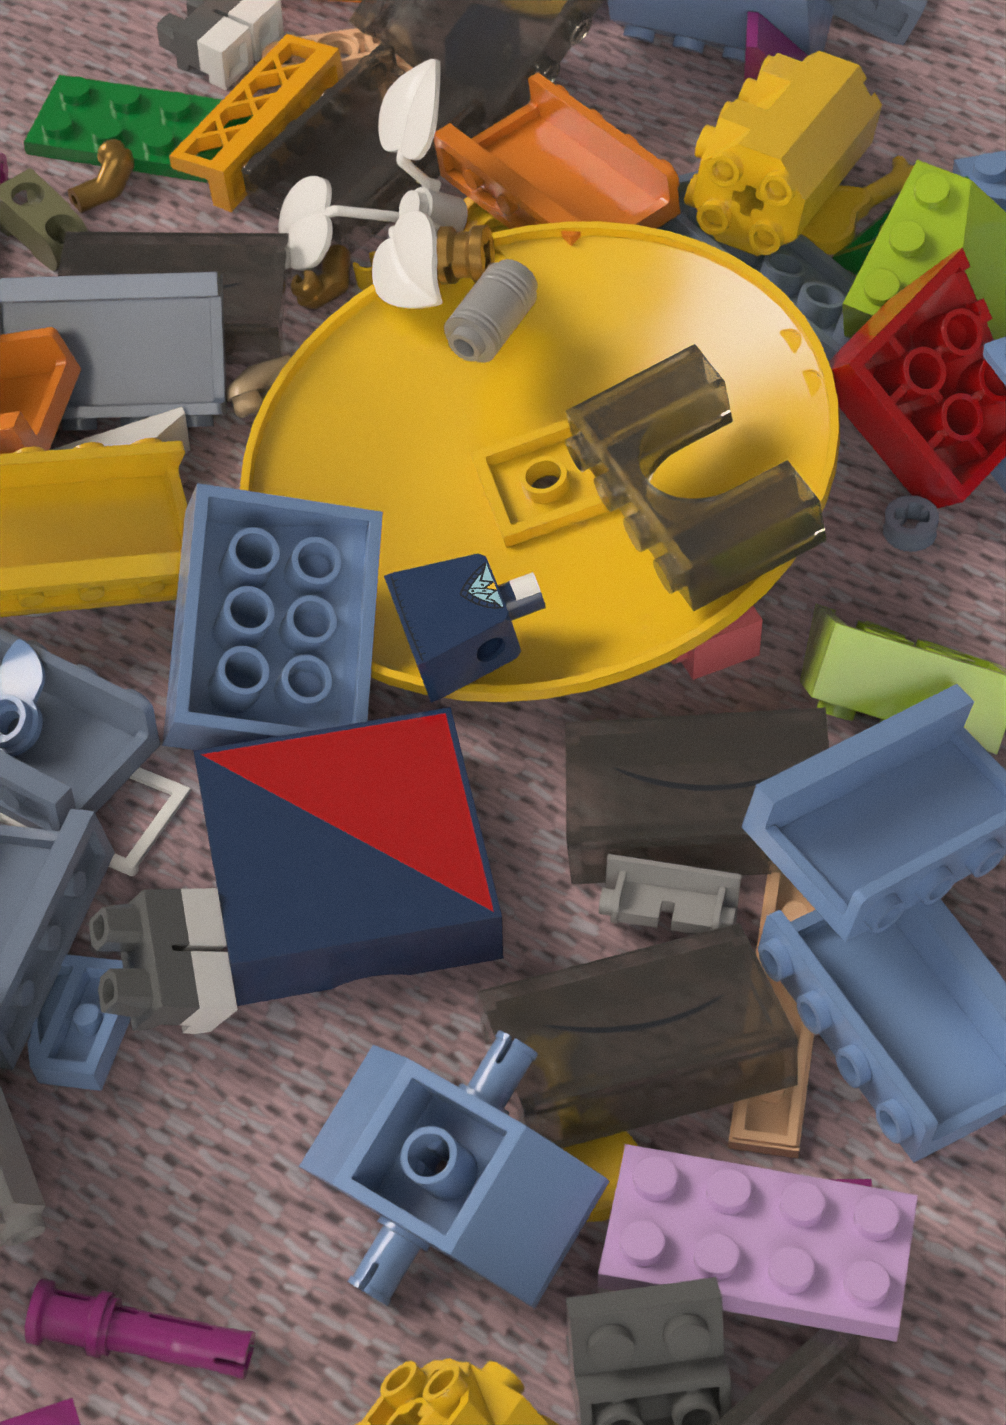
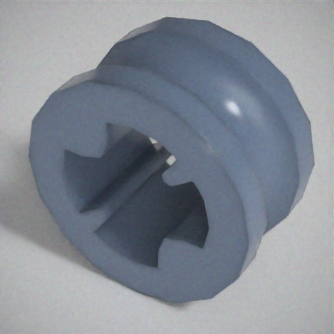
M909 495L898 497L890 502L885 510L883 535L894 548L910 552L924 550L932 545L937 537L939 512L935 505L925 498ZM907 519L919 521L915 529L903 526Z

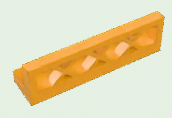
M286 34L169 155L172 169L207 179L213 206L232 212L345 91L346 85L340 48ZM291 55L307 59L302 63L282 67ZM281 85L275 93L253 98V95L258 90ZM252 116L245 124L223 128L230 120ZM222 146V149L212 160L196 156L200 151Z

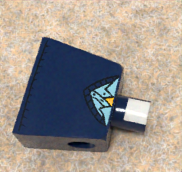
M479 553L393 572L384 576L431 703L442 699L516 659L521 653V648L512 621L546 608L533 572L497 585L486 556Z

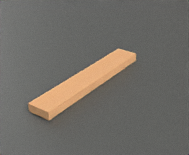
M769 859L728 1149L798 1158L814 1034L803 1024L796 1002L781 981L776 982L772 980L765 972L760 962L758 946L767 915L781 910L791 922L816 909L772 860Z

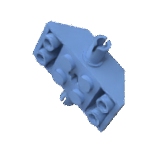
M498 1030L495 1035L496 1039L469 1084L464 1085L460 1083L459 1086L454 1085L409 1058L373 1045L299 1165L306 1172L380 1216L377 1222L383 1226L354 1275H351L347 1282L386 1306H389L392 1295L420 1248L427 1252L431 1246L535 1309L610 1182L606 1177L545 1137L510 1117V1113L504 1109L532 1061L536 1060L538 1053L516 1038L514 1041L511 1040L512 1037L503 1031ZM441 1160L447 1162L448 1164L445 1169L437 1174L435 1172L437 1164Z

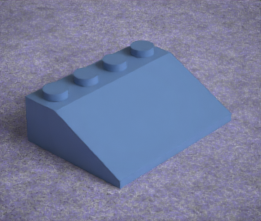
M607 0L610 20L625 27L623 33L625 37L651 43L654 41L655 34L673 37V47L701 54L703 53L704 45L723 48L722 58L745 63L748 12H759L808 56L817 51L824 52L834 12V7L827 0Z
M197 483L185 511L162 746L199 750L367 721L383 512Z

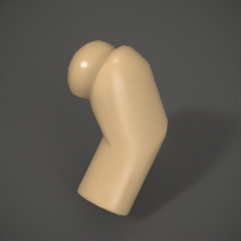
M289 354L249 366L228 386L226 390L227 401L233 403V409L237 417L244 418L249 414L258 413L263 402L260 393L269 391L282 368L290 360L291 356Z

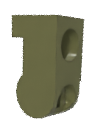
M31 167L0 184V231L8 237L11 235L15 236L32 252L37 260L51 271L58 270L92 249L91 236L82 219L70 208V204ZM27 190L28 201L22 205L16 204L13 201V197L17 193Z

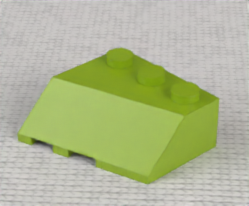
M917 160L842 304L844 336L852 338L890 298L955 250L963 247L971 266L965 272L977 300L985 299L993 318L987 322L994 340L1006 337V212L971 179Z
M815 604L800 683L812 698L819 699L817 710L849 721L854 720L856 711L880 718V722L958 684L974 701L964 728L987 752L998 753L1006 730V668L1000 664L923 639H917L916 645L913 646L914 642L905 639L906 635L871 621L858 620L856 628L847 626L835 615V609Z

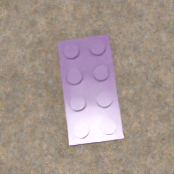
M625 1144L598 1272V1288L618 1291L716 1277L722 1296V1310L897 1342L918 1195Z

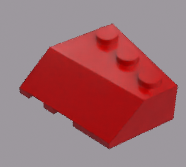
M963 247L955 250L890 298L828 361L832 369L839 408L912 496H919L929 500L937 509L963 503L1006 457V386L983 357L984 345L994 341L987 324L993 318L985 299L977 300L965 272L971 266Z

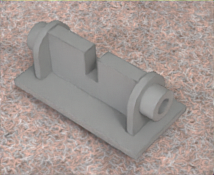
M608 854L606 885L601 891L598 913L611 916V923L618 924L623 922L657 928L661 911L673 913L671 930L711 936V939L718 940L719 933L733 934L738 913L741 874Z

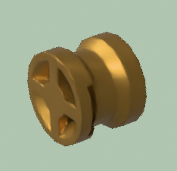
M474 225L466 232H457L452 226L439 227L436 250L439 281L442 285L457 284L461 278H471L476 283L488 266L495 261L494 242L490 227L488 225Z

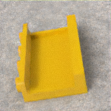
M144 438L127 445L104 446L99 442H88L80 444L73 449L46 451L42 447L32 446L19 449L14 453L0 454V617L177 600L184 519L187 508L179 475V465L185 455L183 442H162L158 438Z

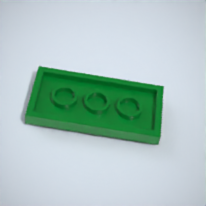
M59 74L24 140L26 155L102 166L98 161V149L107 140L115 139L121 141L125 148L132 151L134 158V168L132 171L208 183L207 179L172 169L169 155L223 99ZM252 116L230 120L223 128L245 124ZM222 146L200 151L196 156L212 160L222 149Z

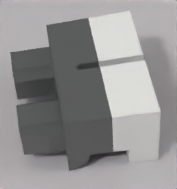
M187 0L188 17L183 19L168 13L157 24L159 46L176 54L177 67L186 72L191 67L209 74L211 84L227 90L254 65L253 60L257 62L262 58V51L267 45L284 37L281 0Z
M217 888L143 889L128 904L102 907L90 918L89 931L92 947L96 951L121 952L123 968H110L100 977L98 993L103 1013L130 1017L132 1031L149 1030L159 1025L182 1026L183 1033L198 1034L211 1032L237 1011L228 952H220L227 946Z

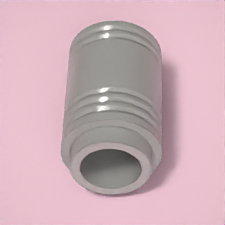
M504 259L488 266L444 325V332L449 346L457 356L466 361L489 362L496 356L537 300V280L526 266L511 259Z

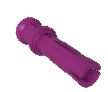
M41 1278L38 1281L30 1299L24 1336L26 1343L40 1346L44 1340L83 1347L85 1348L86 1356L99 1359L102 1355L108 1357L110 1351L130 1353L154 1360L215 1371L244 1380L246 1379L255 1348L250 1345H254L256 1341V1333L254 1331L225 1328L205 1322L123 1306L121 1298L116 1297L113 1292L102 1290L97 1297L57 1289L54 1280Z

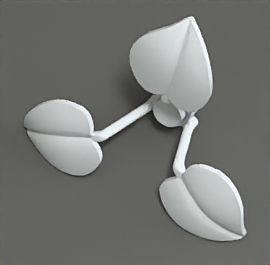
M429 59L399 77L388 89L379 114V139L383 149L397 153V164L418 181L422 187L408 191L400 202L399 212L340 205L330 206L332 188L327 179L309 176L300 180L286 196L279 218L280 252L289 267L300 271L310 270L323 260L332 239V222L330 218L341 216L396 222L395 225L389 228L390 238L380 244L374 255L372 278L376 293L383 301L407 309L429 308L443 303L437 280V231L439 227L452 226L457 232H463L467 221V206L462 198L439 192L441 187L440 180L428 177L411 161L420 160L426 155L435 135L440 96V60Z

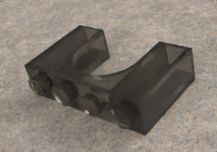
M696 344L566 410L572 436L565 439V444L574 464L581 472L588 469L591 470L596 477L594 478L595 488L605 507L610 512L616 509L621 511L625 517L623 519L625 530L635 548L640 553L647 549L655 558L653 560L654 569L664 588L669 594L679 591L693 611L827 541L820 500L788 460L725 493L707 498L689 499L675 497L660 491L650 483L657 468L673 453L733 422L725 380Z

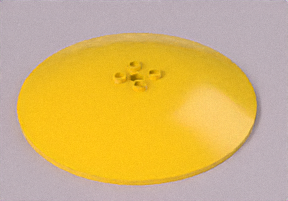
M588 221L529 225L493 232L494 263L504 259H511L523 264L535 276L538 288L536 291V302L496 356L489 362L466 361L460 358L450 348L444 332L446 321L475 285V282L471 278H461L457 284L442 285L437 275L443 301L441 305L422 309L397 307L383 301L376 293L374 284H372L329 316L301 344L282 368L266 394L252 425L243 456L240 490L383 512L371 678L390 686L428 696L384 578L385 575L393 572L479 553L486 556L497 585L532 572L534 573L546 608L512 621L521 648L519 656L513 661L443 697L461 701L515 702L549 699L587 692L630 679L664 665L703 644L736 621L761 599L792 565L810 538L825 508L836 474L840 447V410L832 369L822 344L806 317L782 290L762 273L735 256L705 242L671 231L635 224ZM561 231H580L581 237L570 246L562 237ZM545 476L559 478L554 485L548 488L538 489L532 487V484L539 478Z

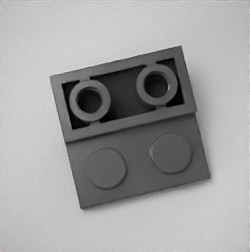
M716 1277L566 1298L568 1323L566 1345L578 1425H732L730 1373L724 1356L722 1296Z

